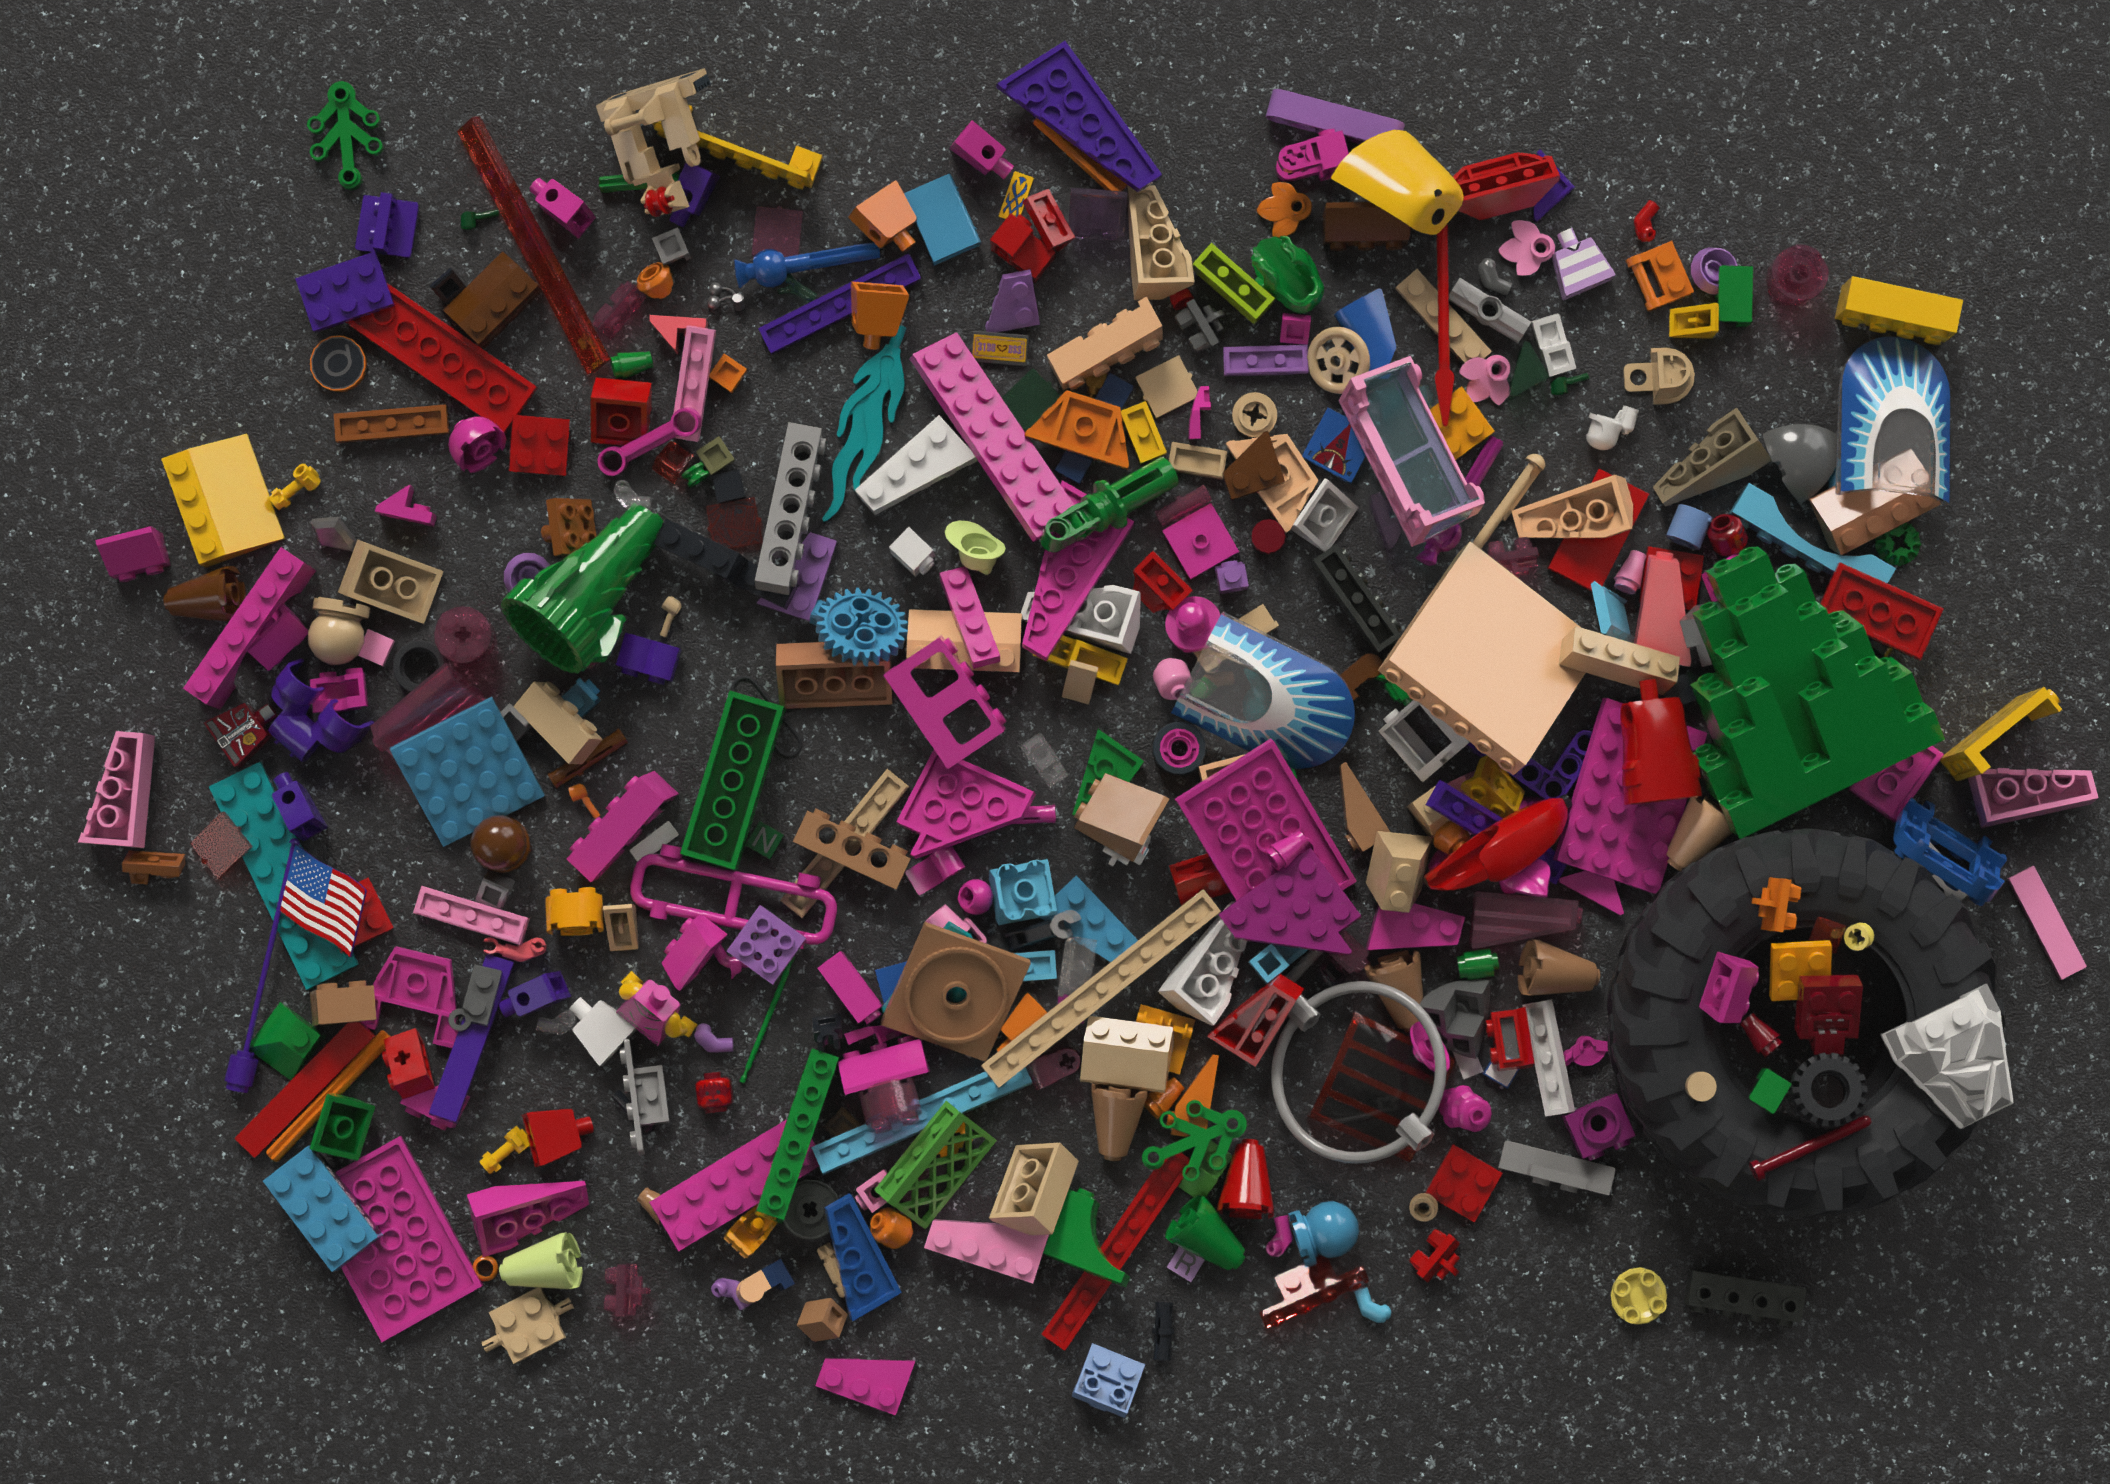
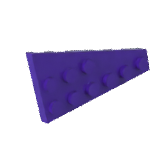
M1063 41L997 83L996 88L1136 192L1139 193L1161 178L1162 173L1066 41Z

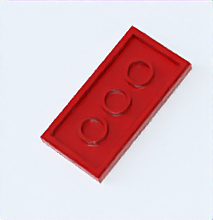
M1598 469L1591 483L1613 475ZM1627 483L1633 503V527L1649 493ZM1631 530L1607 538H1563L1547 569L1592 591L1591 583L1594 581L1603 586Z
M1841 562L1837 564L1820 602L1827 609L1828 614L1843 610L1861 623L1869 639L1918 661L1922 659L1944 608Z

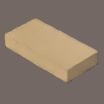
M1172 442L1169 462L1178 473L1223 480L1222 473L1225 469L1227 451Z

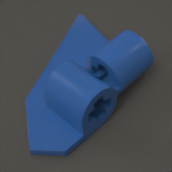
M1379 288L1343 307L1334 314L1341 327L1354 331L1365 342L1370 355L1369 371L1390 364L1396 349L1382 289ZM1348 342L1351 351H1353L1354 346Z

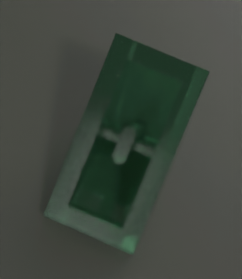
M1524 341L1520 347L1507 396L1508 400L1516 399L1546 382L1549 378L1530 342Z

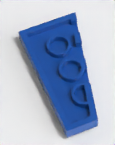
M849 1193L824 1208L849 1318L854 1321L902 1292L854 1198Z

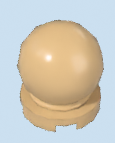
M314 598L312 609L319 611L320 615L312 621L309 628V647L314 655L324 663L329 665L349 663L359 655L364 644V630L360 621L369 618L370 607L357 603L356 606L343 605V601L337 599Z

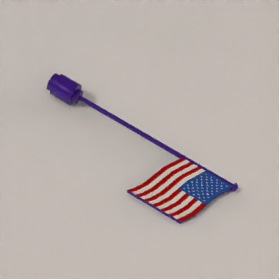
M292 838L289 841L291 848L244 1049L237 1050V1054H230L224 1081L227 1082L226 1089L248 1093L249 1087L253 1086L259 1060L253 1058L254 1053L249 1052L281 912L302 928L334 943L349 957H352L367 890L351 876L317 860L299 846L300 841L297 838Z

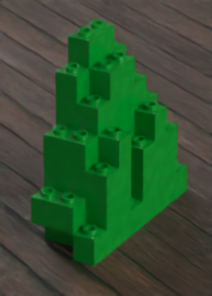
M1757 546L1743 549L1738 556L1730 560L1718 561L1713 565V568L1706 571L1718 601L1707 602L1699 608L1700 610L1692 614L1715 673H1707L1700 676L1690 686L1713 743L1699 746L1693 754L1699 759L1700 784L1719 802L1730 831L1739 839L1945 740L1936 714L1931 707L1923 702L1912 672L1892 657L1880 659L1876 657L1864 626L1845 611H1835L1828 614L1827 609L1816 601L1806 573L1799 566L1787 564L1778 568L1775 573L1767 553Z

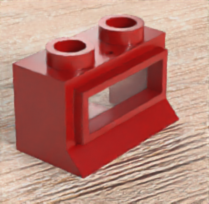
M1526 1007L1491 1012L1489 1015L1490 1020H1485L1487 1037H1492L1494 1048H1490L1492 1065H1497L1498 1072L1531 1068L1534 1064Z

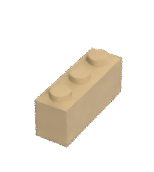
M534 681L514 705V708L568 764H583L603 740L596 733L597 728L588 720H583L580 717L577 707L571 702L565 701L559 695L560 690L551 682Z

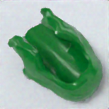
M1284 235L1278 238L1274 236L1261 240L1257 247H1253L1251 259L1257 276L1255 281L1276 300L1280 301L1289 310L1299 314L1311 311L1321 302L1324 295V285L1315 263L1304 249L1296 247L1292 243L1290 237Z

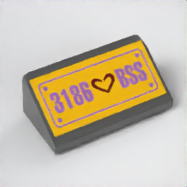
M973 331L971 354L980 363L1027 366L1029 336Z

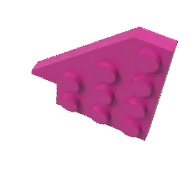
M933 750L896 822L898 825L920 834L910 853L913 858L917 859L1023 820L1036 794L1034 791L964 760L947 769L935 750Z

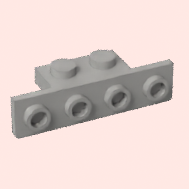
M625 1039V1047H620L619 1050L621 1064H627L628 1075H623L625 1092H630L632 1103H626L628 1120H634L635 1131L630 1132L632 1149L637 1148L639 1155H645L641 1126L670 1123L663 1066L658 1065L634 1069L630 1039Z
M1511 1141L1504 1142L1498 1168L1533 1176V1183L1549 1186L1550 1181L1561 1183V1190L1577 1193L1578 1188L1610 1195L1615 1174V1168Z

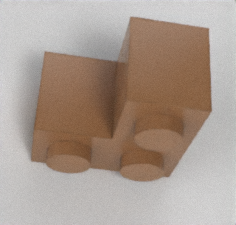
M366 981L349 982V987L338 988L337 983L317 985V990L310 992L312 1026L376 1020L374 985L366 986Z

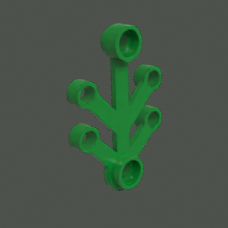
M339 81L330 86L327 94L329 102L317 116H312L307 121V127L311 133L321 134L325 130V123L336 111L338 113V122L320 143L311 146L310 155L317 162L326 160L329 150L340 138L343 169L339 172L338 179L345 189L352 191L358 189L363 180L361 173L354 165L352 136L363 144L368 153L373 156L380 155L383 152L384 146L378 138L369 136L350 120L349 109L363 118V122L368 128H377L381 123V118L376 111L368 110L356 100V92L351 84ZM341 90L345 91L346 96L343 99H338L337 93ZM370 115H375L377 117L376 121L372 124L368 123L367 118ZM314 121L321 122L319 129H312L311 126ZM373 142L379 143V148L376 151L370 150V145ZM322 148L324 151L323 155L315 157V150ZM347 173L354 174L352 181H345Z
M1198 1100L1190 1101L1186 1106V1112L1190 1117L1197 1118L1200 1116L1217 1124L1207 1129L1179 1119L1171 1111L1164 1112L1160 1116L1162 1127L1166 1129L1173 1128L1191 1136L1161 1149L1155 1146L1148 1147L1142 1154L1143 1164L1148 1169L1156 1170L1162 1167L1165 1159L1195 1147L1189 1164L1183 1168L1182 1174L1186 1181H1196L1200 1174L1199 1167L1210 1140L1221 1136L1216 1153L1212 1154L1209 1158V1166L1216 1171L1222 1170L1226 1165L1225 1157L1232 1139L1240 1137L1246 1130L1247 1122L1241 1112L1228 1110L1221 1114L1204 1107ZM1198 1104L1200 1112L1192 1114L1189 1111L1190 1105ZM1164 1116H1173V1124L1165 1125L1163 1123ZM1229 1119H1235L1238 1122L1236 1129H1229L1227 1127ZM1152 1152L1159 1155V1160L1156 1163L1148 1161V1155ZM1216 1156L1221 1157L1223 1160V1164L1220 1167H1215L1212 1164V1159ZM1188 1168L1196 1170L1197 1174L1194 1178L1186 1176L1185 1172Z

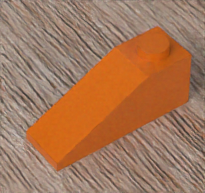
M1211 1055L1177 1102L1174 1111H1171L1177 1118L1207 1129L1208 1120L1200 1116L1197 1118L1190 1117L1186 1112V1106L1190 1101L1198 1100L1204 1107L1210 1109L1219 1055ZM1192 1104L1189 1107V1111L1192 1114H1198L1200 1106ZM1171 1115L1167 1117L1166 1125L1169 1126L1174 1122V1118ZM1171 1128V1135L1183 1137L1191 1136Z

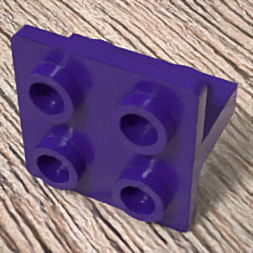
M381 192L380 197L364 195L355 249L371 253L376 251L377 254L410 258L419 204L417 202L397 200L391 193Z

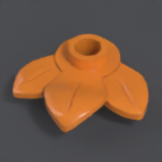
M1273 183L1271 187L1273 196L1266 198L1259 204L1257 213L1264 219L1274 222L1272 236L1280 238V236L1293 234L1297 230L1299 222L1310 216L1312 202L1305 194L1297 193L1295 188L1289 183ZM1301 202V210L1295 212L1293 209L1294 204Z

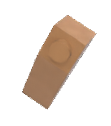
M1345 762L1339 766L1345 829L1348 832L1345 838L1353 850L1358 849L1362 853L1374 845L1377 831L1390 832V830Z

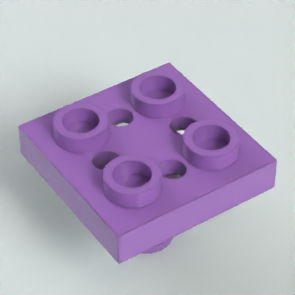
M759 905L727 952L774 985L807 938ZM773 929H777L778 932H777V931H774V932H773L774 935H772V934H771V931H772ZM754 932L758 933V935H759L758 938H757V935L754 934V935H753V939H751V934H752V933H754ZM781 951H782V955H781L780 957H776V956L774 955L776 952H777V955H780V954H781Z

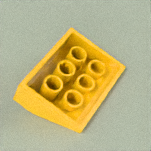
M248 434L186 449L162 458L195 555L201 566L207 568L285 539L274 506L269 499L270 495Z

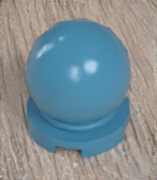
M1335 1201L1321 1202L1312 1207L1306 1216H1301L1299 1210L1288 1213L1289 1220L1296 1221L1292 1223L1294 1228L1292 1231L1301 1257H1308L1304 1259L1305 1267L1317 1264L1315 1257H1318V1254L1327 1258L1342 1256L1349 1252L1357 1242L1359 1235L1358 1220L1353 1211L1342 1203Z

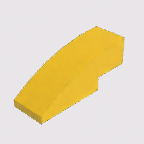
M1063 635L1047 659V662L1069 669L1071 660L1098 667L1097 679L1119 685L1128 658Z

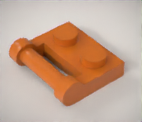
M1672 241L1625 260L1628 268H1632L1646 300L1645 307L1648 312L1694 293ZM1649 262L1663 296L1656 297L1642 263Z

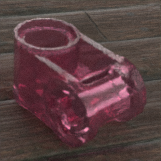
M1063 1048L1052 1054L1036 1058L1026 1066L1035 1090H1039L1077 1071L1081 1058L1075 1049ZM1067 1053L1069 1057H1075L1076 1060L1073 1061L1072 1068L1060 1064L1063 1060V1054Z

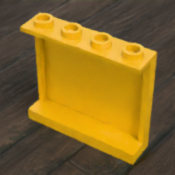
M2045 687L2017 696L1940 759L1941 763L1956 781L1983 774L1991 766L1982 757L1980 752L2026 715L2033 721L2060 712L2062 708L2059 706L2060 700L2052 690H2046Z

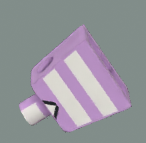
M1573 228L1557 235L1563 249L1553 254L1552 261L1563 301L1609 282L1615 277L1613 269L1591 237L1578 242Z

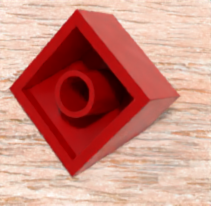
M596 377L591 393V443L624 446L648 433L652 406V383Z

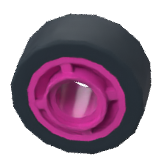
M1173 722L1165 725L1157 733L1153 741L1152 754L1156 764L1162 771L1173 776H1184L1193 773L1201 765L1206 755V743L1202 733L1195 726L1187 722ZM1180 741L1186 745L1187 753L1184 756L1180 757L1172 753L1171 746L1174 742Z

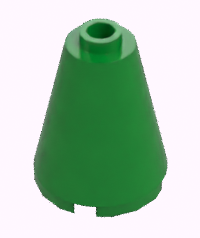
M1196 1195L1189 1200L1179 1211L1182 1215L1178 1222L1173 1219L1166 1231L1165 1238L1170 1243L1227 1271L1232 1268L1237 1269L1245 1259L1243 1255L1245 1248L1204 1196Z

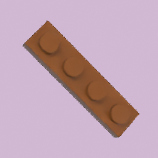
M445 404L334 414L335 441L337 443L449 434L448 408Z

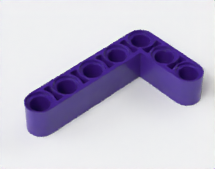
M1583 730L1575 734L1550 770L1530 758L1524 767L1529 766L1535 770L1536 777L1532 782H1528L1523 778V768L1514 775L1508 771L1506 772L1516 783L1542 800L1551 798L1546 794L1545 787L1549 782L1555 783L1559 788V794L1556 798H1559L1561 795L1567 794L1580 774L1586 751L1579 749L1577 741L1581 736H1585L1590 740L1592 732ZM1471 742L1465 746L1480 758L1486 756V754L1478 751ZM1565 759L1571 760L1575 765V771L1571 775L1562 771L1561 764Z

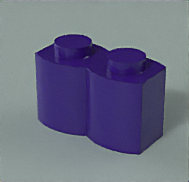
M625 633L616 665L622 667L621 673L633 677H638V673L649 675L648 681L664 685L666 680L673 682L682 649Z

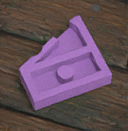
M1025 270L1003 274L998 294L995 296L989 321L985 325L986 332L997 333L1040 325L1031 271Z

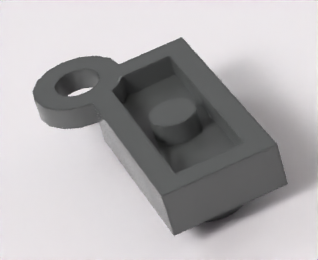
M474 964L463 1009H455L449 1015V1024L453 1030L457 1032L465 1031L470 1027L471 1023L488 1027L503 974L501 970ZM459 1015L466 1018L465 1023L462 1025L455 1023V1018Z

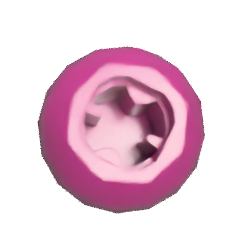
M972 879L964 883L960 888L958 901L965 912L979 915L989 910L994 894L991 887L985 881Z

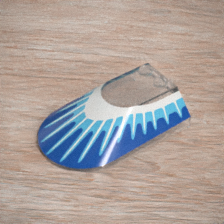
M1881 337L1871 340L1859 347L1848 358L1840 376L1835 495L1875 490L1930 496L1941 503L1939 506H1946L1949 504L1950 388L1947 376L1938 360L1927 349L1916 342L1900 337Z
M1222 612L1171 713L1249 752L1272 739L1289 767L1303 769L1323 764L1344 747L1354 726L1355 705L1347 683L1332 667Z

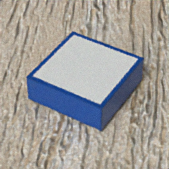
M1505 1054L1506 1060L1512 1059L1511 1057ZM1490 1060L1482 1074L1508 1089L1519 1069L1498 1072L1497 1065H1492Z

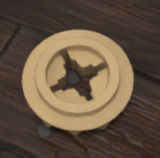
M1257 392L1248 393L1239 398L1235 403L1232 413L1233 422L1239 432L1248 437H1259L1265 431L1270 432L1275 426L1277 409L1274 402L1268 396ZM1256 404H1259V414L1267 419H1257L1256 423L1251 426V417L1243 412H1252Z

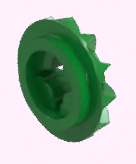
M1904 523L1875 539L1876 551L1881 559L1897 566L1911 562L1918 555L1921 546L1919 532L1909 523ZM1905 534L1903 544L1906 545V548L1900 547L1891 552L1895 544L1891 537L1898 538Z

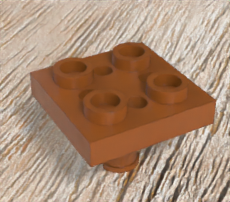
M552 498L546 500L549 525L542 527L541 535L545 542H552L554 556H568L596 537L594 510L591 499Z

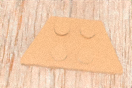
M1288 434L1274 435L1270 438L1285 483L1257 493L1276 521L1281 524L1285 534H1287L1315 488L1318 479ZM1257 438L1228 441L1226 446L1236 460Z

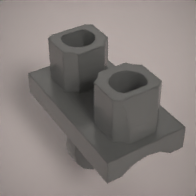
M1192 299L1186 303V308L1175 316V320L1182 331L1193 324L1198 328L1199 333L1188 339L1195 353L1207 348L1212 351L1218 347L1219 341L1210 325L1214 327L1217 333L1224 328L1219 320L1225 314L1223 310L1214 313L1209 304L1203 308L1207 316L1205 318L1195 300Z

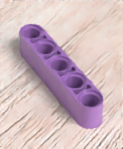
M1281 89L1272 90L1265 116L1273 122L1314 133L1327 129H1335V132L1343 130L1345 141L1362 144L1366 140L1387 131H1404L1405 127L1403 122L1393 118Z

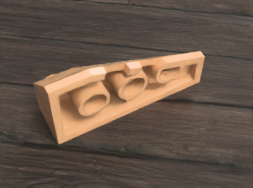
M1613 475L1512 510V515L1519 538H1607L1632 529L1633 503L1626 478Z

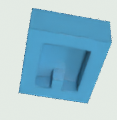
M578 678L575 681L576 684L562 698L574 704L579 710L578 714L583 718L601 701L597 696L600 690L589 679L584 682L581 678Z

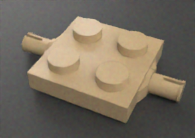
M537 1287L490 1311L489 1314L495 1325L497 1335L482 1341V1346L485 1347L484 1350L488 1353L502 1345L507 1350L513 1364H516L565 1339L566 1336L560 1326L559 1315L574 1309L573 1304H569L571 1300L568 1297L553 1305L547 1299L543 1288Z

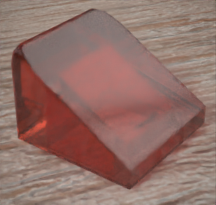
M671 440L655 458L652 469L671 483H676L694 456Z

